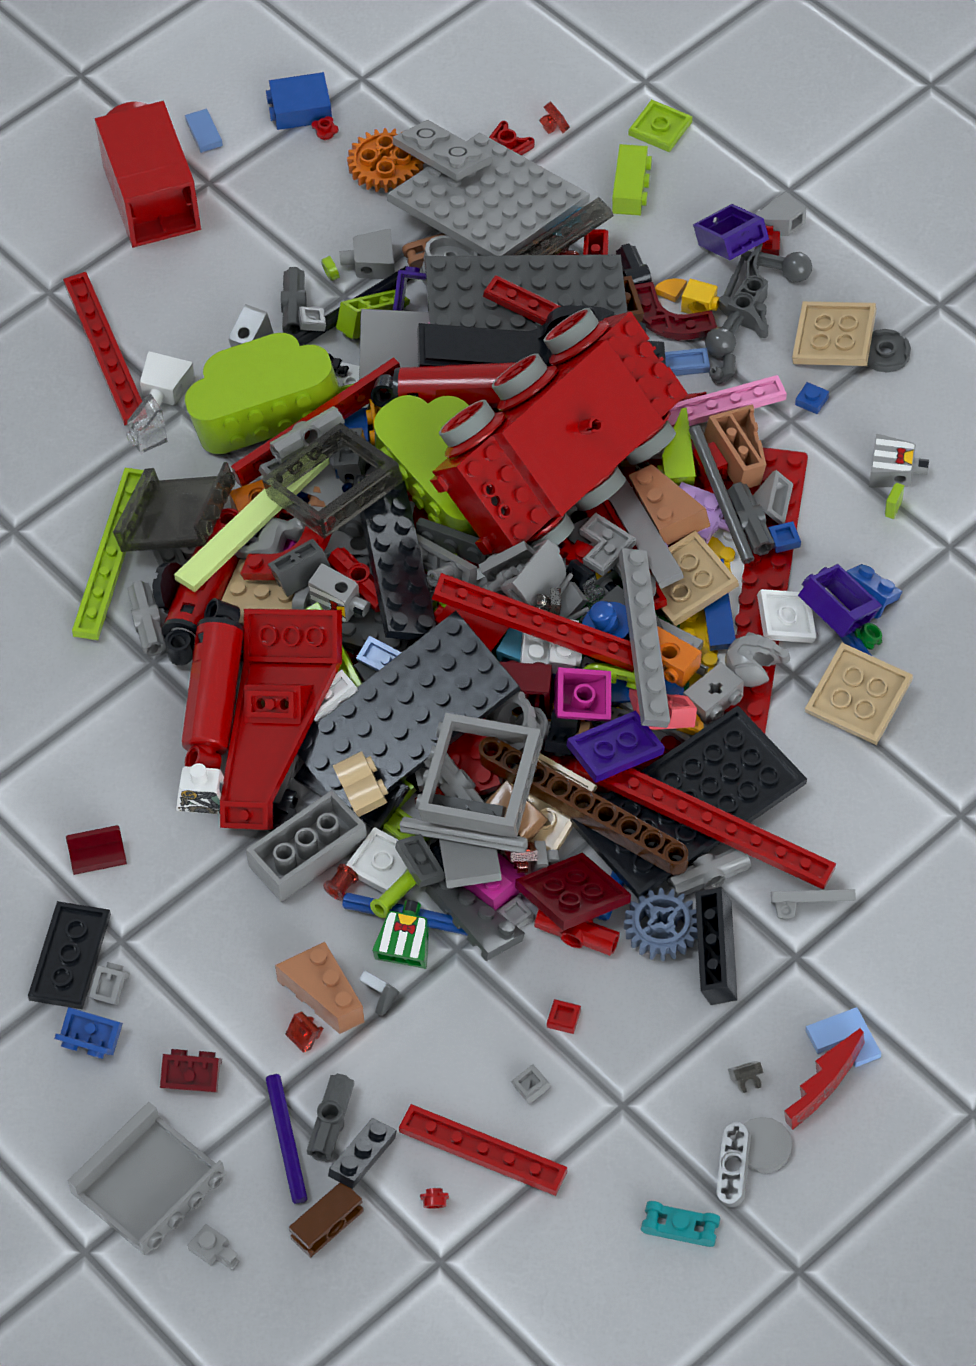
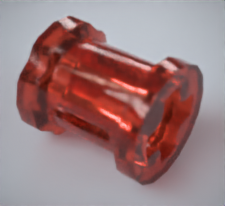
M339 864L336 874L331 880H327L323 887L331 897L343 900L346 890L351 884H355L359 880L358 874L346 864Z

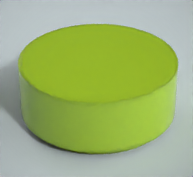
M330 256L321 259L322 267L328 279L334 281L340 278L333 259Z

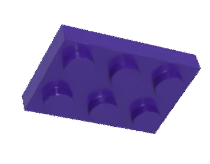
M636 710L567 739L566 745L595 783L663 755L665 749L648 726L641 725V718Z

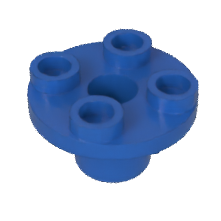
M599 601L590 608L583 619L582 624L625 640L629 637L626 606L621 603Z

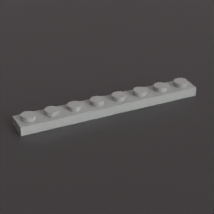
M622 548L619 553L641 725L667 728L670 723L647 551Z

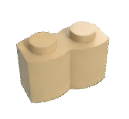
M361 751L333 765L348 800L358 817L387 803L384 795L388 794V790L382 779L376 780L373 772L377 771V768L371 756L366 758Z

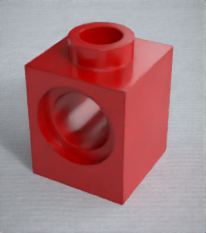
M711 442L708 446L721 478L725 480L727 479L728 463L716 444ZM695 448L692 450L695 474L705 488L710 486V482Z

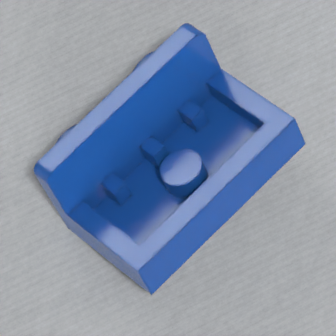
M860 564L846 571L882 605L874 616L875 619L881 617L885 606L899 600L903 592L895 587L892 581L876 574L870 566Z
M68 1007L61 1033H56L54 1039L62 1041L61 1047L77 1051L78 1046L88 1049V1055L103 1059L104 1054L114 1055L123 1023Z

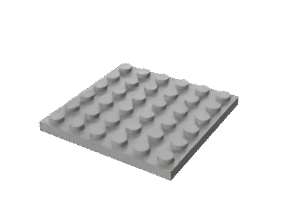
M479 132L466 142L491 155L492 163L458 181L428 166L390 191L387 196L388 202L480 255L502 256L515 254L589 202L590 194Z

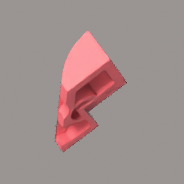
M631 688L629 689V698L633 710H636L640 715L637 690ZM667 694L670 715L668 727L648 726L651 730L695 727L697 707L688 696Z

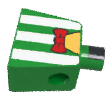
M406 900L402 913L389 911L372 951L376 960L423 969L427 968L429 924L427 918L419 916L421 907L419 902Z

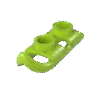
M602 662L591 663L583 668L611 671V683L616 684L617 679L627 681L626 687L637 690L634 670L631 672Z

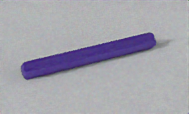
M279 1074L268 1075L266 1077V1084L292 1202L294 1204L304 1203L307 1201V1193L281 1076Z

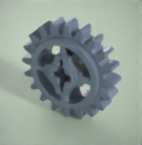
M663 888L659 889L658 895H654L650 889L648 891V898L642 895L638 897V903L631 901L630 910L625 911L626 920H624L626 939H631V947L636 948L640 946V955L649 951L651 960L656 954H660L662 961L665 960L666 954H670L673 959H676V951L685 955L686 946L693 948L694 939L698 938L696 909H693V901L684 903L685 894L675 898L673 889L668 895H665ZM647 915L649 918L647 927L642 929L640 922ZM682 919L684 927L677 933L675 931L677 921Z

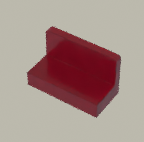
M119 825L66 836L73 875L127 864Z

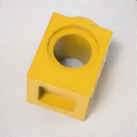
M690 278L682 294L681 312L692 314L712 310V312L717 311L720 298L717 296L718 286Z

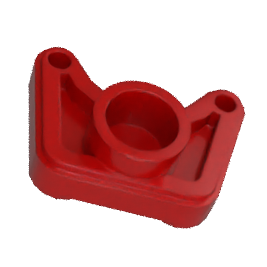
M501 121L489 136L492 140L519 155H523L535 147L534 138L517 137L516 132L508 128V122Z

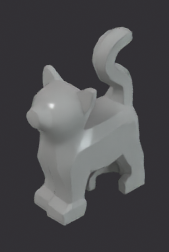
M304 516L295 517L288 521L272 518L254 535L257 541L252 543L249 540L235 553L236 557L246 559L248 554L283 552L284 545L288 539L295 542L299 541L305 529L307 519Z

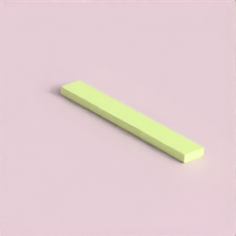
M307 448L174 574L175 580L196 592L330 464L329 457L314 448Z

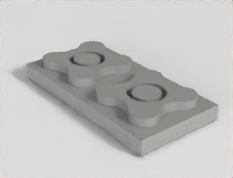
M430 120L422 121L420 124L393 136V145L455 181L492 163L491 155Z

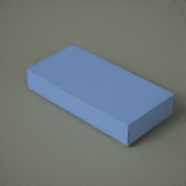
M207 108L185 115L186 123L200 153L223 146L222 139Z
M707 348L665 352L666 366L670 367L675 376L710 372Z

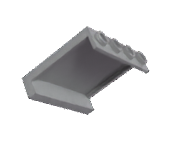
M361 309L359 380L393 357L399 362L401 368L418 367L417 328L419 323H429V313Z
M148 1102L68 1180L71 1193L142 1254L146 1255L151 1249H156L162 1243L164 1236L171 1229H176L182 1223L184 1216L191 1209H196L202 1203L204 1196L211 1189H216L222 1183L225 1171L222 1161L219 1160L217 1163L212 1161L161 1119L157 1108Z

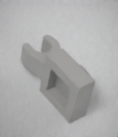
M207 1224L202 1227L187 1245L189 1251L210 1266L216 1259L230 1270H233L239 1263V1260L235 1258L237 1253L227 1247L229 1245L228 1239Z

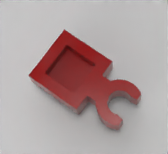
M565 539L558 545L563 547L560 549L559 554L562 558H566V565H569L570 561L574 559L583 563V558L595 547L579 540L572 545L568 539Z

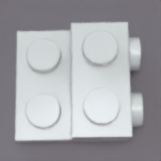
M522 632L520 663L533 664L535 662L549 664L552 665V672L556 674L558 667L575 668V666H580L581 653Z

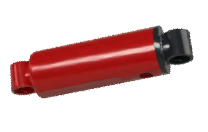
M517 362L396 368L393 376L385 374L376 379L371 391V400L376 406L382 408L393 399L404 395L419 397L427 403L438 397L454 396L462 399L469 406L480 400H486L492 409H498L497 405L501 399L493 390L492 384L503 372ZM380 389H386L390 393H383Z
M233 508L220 510L215 517L216 523L208 524L203 528L192 557L239 512ZM235 554L196 592L180 583L162 627L168 658L172 664L182 666L188 664L193 659L197 622L204 619L205 608L211 599L217 598L222 600L238 561L241 559L237 558Z
M217 598L209 601L205 608L204 619L197 622L182 734V747L188 751L185 757V766L187 767L200 763L206 768L220 769L221 755H224L229 750L244 627L238 623L240 608Z

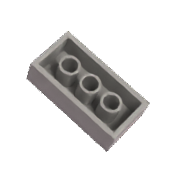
M332 789L246 849L248 866L282 902L357 850L367 837L366 825Z

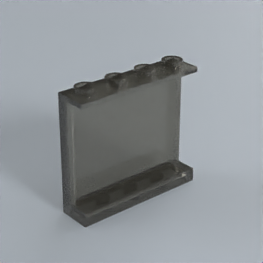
M228 462L223 463L218 476L159 480L154 468L144 469L113 531L121 552L205 546L217 520L220 518L225 503L228 501L230 492L235 486V475L231 472Z

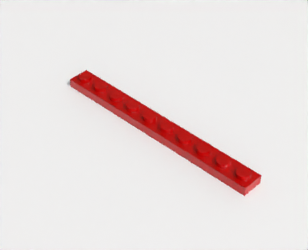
M581 766L579 776L594 782L583 766ZM633 768L596 783L824 890L836 869V863Z

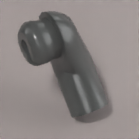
M724 355L723 367H716V371L714 368L710 370L709 375L714 383L721 384L734 376L735 355Z

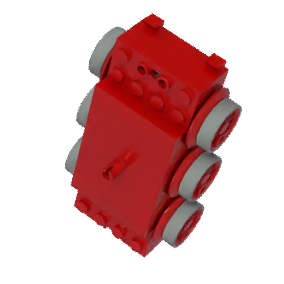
M585 308L572 314L555 326L544 338L545 344L552 352L549 363L552 366H546L539 354H532L509 367L494 381L492 388L501 399L497 405L500 412L494 413L486 400H480L457 413L439 431V435L448 446L445 451L447 459L432 471L435 476L430 482L438 493L447 492L480 537L475 544L483 555L501 553L522 541H525L532 548L547 539L559 545L574 529L573 522L566 514L572 506L576 505L579 511H586L610 498L626 481L624 475L617 467L620 462L626 458L630 465L641 463L661 451L675 437L676 432L668 422V418L671 415L670 410L688 393L670 367L662 363L664 358H657L653 352L656 347L647 342L650 338L631 311L607 317L601 321H598L590 308Z

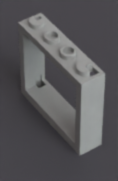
M445 713L443 722H439L437 727V745L432 746L430 751V769L425 770L423 775L424 790L422 794L418 795L416 800V809L419 811L421 821L517 838L543 744L541 730ZM453 731L525 743L505 817L432 804Z

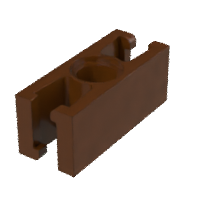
M338 1183L289 1226V1231L292 1233L290 1235L291 1240L311 1258L364 1212L361 1206L363 1203L362 1198L351 1188Z

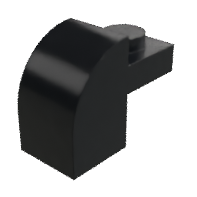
M553 709L550 732L545 741L544 751L558 757L574 756L566 746L567 739L579 733L581 720L557 718L555 709Z

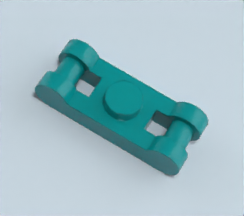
M648 1201L646 1203L645 1213H647V1216L641 1225L643 1233L706 1247H713L715 1245L717 1236L714 1233L720 1224L721 1218L719 1215L714 1213L703 1214L664 1206L656 1201ZM658 1217L666 1219V1224H659L657 1222ZM696 1225L704 1227L703 1231H695Z

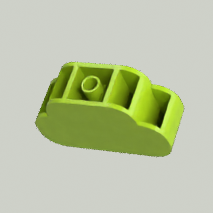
M274 333L212 355L204 365V378L195 382L187 390L185 404L201 446L210 453L224 454L275 437L338 395L341 389L329 354L324 348L317 345L300 346L294 336L287 333Z
M404 395L393 399L378 411L374 421L375 450L380 459V465L388 474L391 472L396 479L405 480L406 488L412 496V501L416 502L415 505L418 509L421 510L423 508L429 521L479 538L447 492L438 493L430 482L435 476L432 471L447 459L445 451L448 446L439 435V431L452 417L469 405L462 399L454 396L438 397L430 403L411 395Z

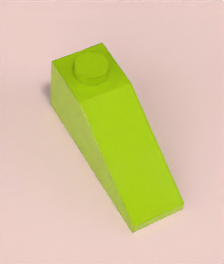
M396 290L342 301L340 303L336 329L343 332L348 338L358 339L360 337L361 309L393 310ZM407 297L404 300V308L410 304V299Z
M682 408L673 428L676 435L666 446L662 455L661 465H657V469L678 486H680L681 482L694 486L696 475L689 433L687 408Z

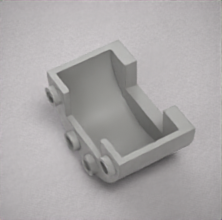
M549 539L536 544L533 547L535 554L518 575L506 580L500 587L509 598L542 609L550 596L556 593L565 580L566 568L559 554L560 549L556 544L550 542Z

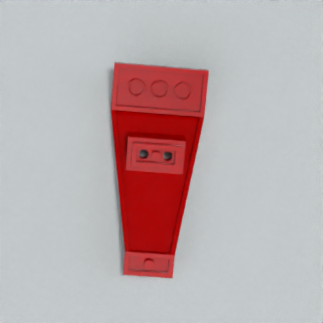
M244 609V663L220 798V828L273 829V801L342 664V610ZM262 699L265 701L264 708L261 705ZM285 700L289 703L288 708L285 707Z

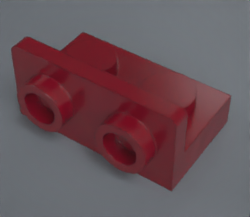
M171 1049V1054H163L160 1088L218 1092L219 1069L222 1059L215 1058L216 1052L199 1051V1056L197 1057L187 1056L188 1050Z

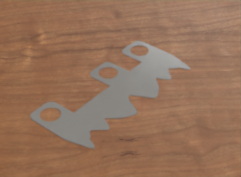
M319 445L314 449L329 457L330 464L301 491L324 501L326 507L311 506L309 504L304 506L302 510L308 518L310 515L334 516L336 525L324 552L331 554L337 547H345L352 555H368L367 546L364 550L360 551L350 546V541L353 538H361L365 541L364 535L363 537H352L344 532L337 531L341 519L339 499H348L349 495L345 494L342 490V486L345 483L340 479H336L333 467L336 445ZM346 479V483L354 484V479ZM314 486L319 487L321 493L313 492Z

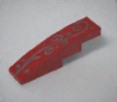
M861 1028L815 1060L817 1073L800 1085L802 1098L784 1110L785 1121L792 1130L819 1108L835 1091L851 1069L865 1043L864 1032Z

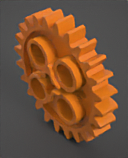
M384 128L383 133H379L377 129H374V135L366 132V139L358 137V143H352V149L348 150L349 174H352L353 180L358 179L359 186L366 183L367 190L373 186L375 187V192H378L380 188H384L385 193H387L389 188L395 189L423 170V161L393 145V136L398 135L395 128L391 133H388L386 128Z

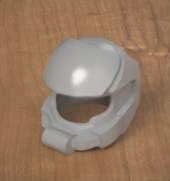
M750 632L746 636L735 639L727 649L725 656L726 666L744 681V687H756L769 681V677L762 666L776 665V663L786 664L790 661L787 648L780 647L769 638Z
M517 692L495 710L493 721L510 724L509 718L512 710L516 707H521L523 712L517 717L513 725L540 729L543 739L542 749L550 732L549 721L540 708L531 706L529 700L525 698L524 692ZM500 739L523 752L525 743Z

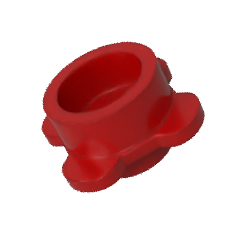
M326 116L319 121L312 122V128L316 130L318 138L328 140L339 131L338 126L333 123L332 117Z
M442 1188L426 1189L425 1194H420V1198L423 1201V1208L436 1209L446 1207V1200L449 1199L448 1193H443Z

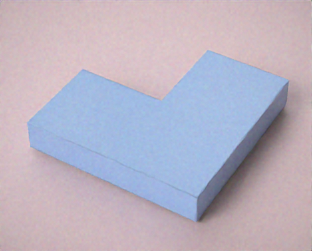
M857 1007L806 1026L805 1031L817 1054L832 1049L861 1028L864 1032L865 1043L853 1065L858 1067L881 1058V1051Z

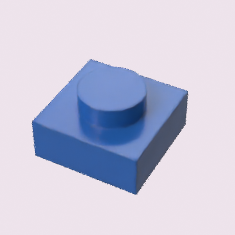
M806 382L795 399V405L818 414L829 398V391Z
M793 521L768 528L775 543L774 549L776 553L801 547V540Z

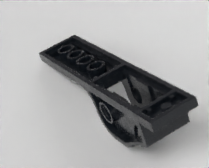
M566 305L554 309L547 316L543 326L531 331L419 323L417 328L418 367L518 362L532 354H539L546 366H552L549 363L552 352L545 344L544 338L555 326L572 314L585 308H590L598 321L615 316L616 314L603 307ZM639 322L641 327L646 332V324ZM647 341L656 347L653 352L657 358L663 357L662 363L666 365L664 342Z

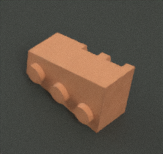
M753 404L709 416L704 433L707 443L714 442L727 461V474L733 484L741 482L742 484H747L749 488L761 485L766 468L763 447L757 432L758 424L755 422L753 414Z
M652 464L629 475L633 491L667 545L683 539L695 530L699 532L711 526L706 508Z
M325 942L275 965L277 981L295 993L301 1002L304 1001L315 1011V1014L339 1034L365 1022L363 1006Z

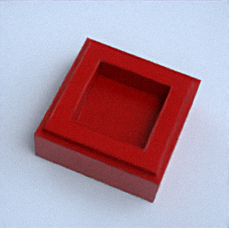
M554 999L547 1020V1028L574 1034L581 1013V1006Z

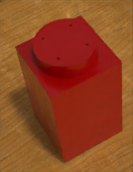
M164 100L152 104L137 101L126 102L114 107L105 116L95 118L103 168L132 248L201 230L194 179Z

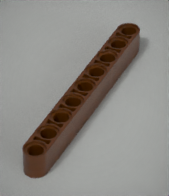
M484 738L479 744V756L482 766L514 784L519 767L511 769L508 766L511 764L520 765L523 752L498 738ZM489 751L497 752V754L493 756L486 755V753ZM539 761L537 762L534 777L539 776L543 779L539 782L532 781L529 794L672 875H680L687 870L688 849L683 843ZM562 789L566 791L562 795L554 794L556 790ZM585 802L589 804L586 808L577 807L579 803ZM602 816L612 817L610 821L600 820ZM626 829H633L636 831L634 834L631 835L623 833V831ZM650 842L659 844L655 848H649L646 845ZM674 855L682 857L680 861H672L669 858Z

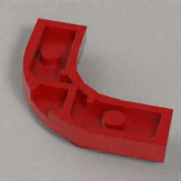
M310 515L299 541L288 550L274 554H248L240 573L243 580H275L268 564L312 538L325 551L336 525L334 516Z

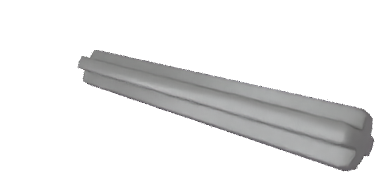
M403 817L402 821H400V831L402 833L421 834L424 837L521 854L525 853L528 848V839L525 837L517 836V838L425 822L421 821V819Z

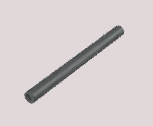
M693 426L689 429V433L743 564H748L755 558L701 426Z

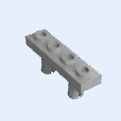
M417 534L424 569L428 570L427 581L429 585L435 587L441 573L476 585L477 566Z

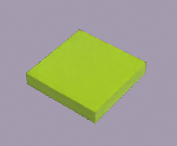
M651 99L628 129V135L670 152L692 123L693 116Z

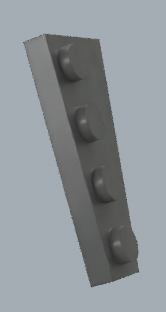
M445 876L443 881L426 886L425 892L444 913H449L453 917L452 923L457 929L462 928L467 933V940L473 947L478 946L482 951L481 956L485 961L523 941L525 932L465 887L447 888Z

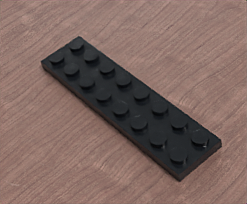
M356 475L354 487L385 638L419 640L436 626L405 480Z

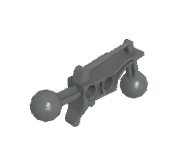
M762 243L756 246L753 252L747 251L741 254L740 261L730 278L724 295L719 298V309L728 317L722 327L713 328L707 333L705 346L708 353L720 358L726 354H731L736 346L734 334L740 325L754 330L760 338L768 337L769 325L765 317L767 307L763 304L767 298L768 280L759 275L758 268L763 266L781 270L788 280L801 282L806 280L812 272V262L806 254L793 252L786 257L763 253ZM747 261L746 278L731 298L743 263Z

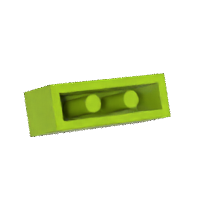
M619 144L612 197V214L641 216L642 206H647L648 192H644V188H649L650 174H646V171L651 170L652 156H648V146Z

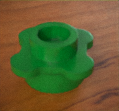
M866 623L861 629L857 628L854 631L855 636L861 639L867 649L872 650L876 644L880 645L882 643V632L873 623Z

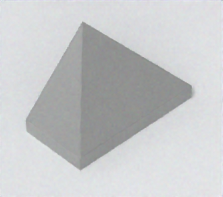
M775 470L753 495L756 504H760L764 512L778 524L785 523L793 483Z

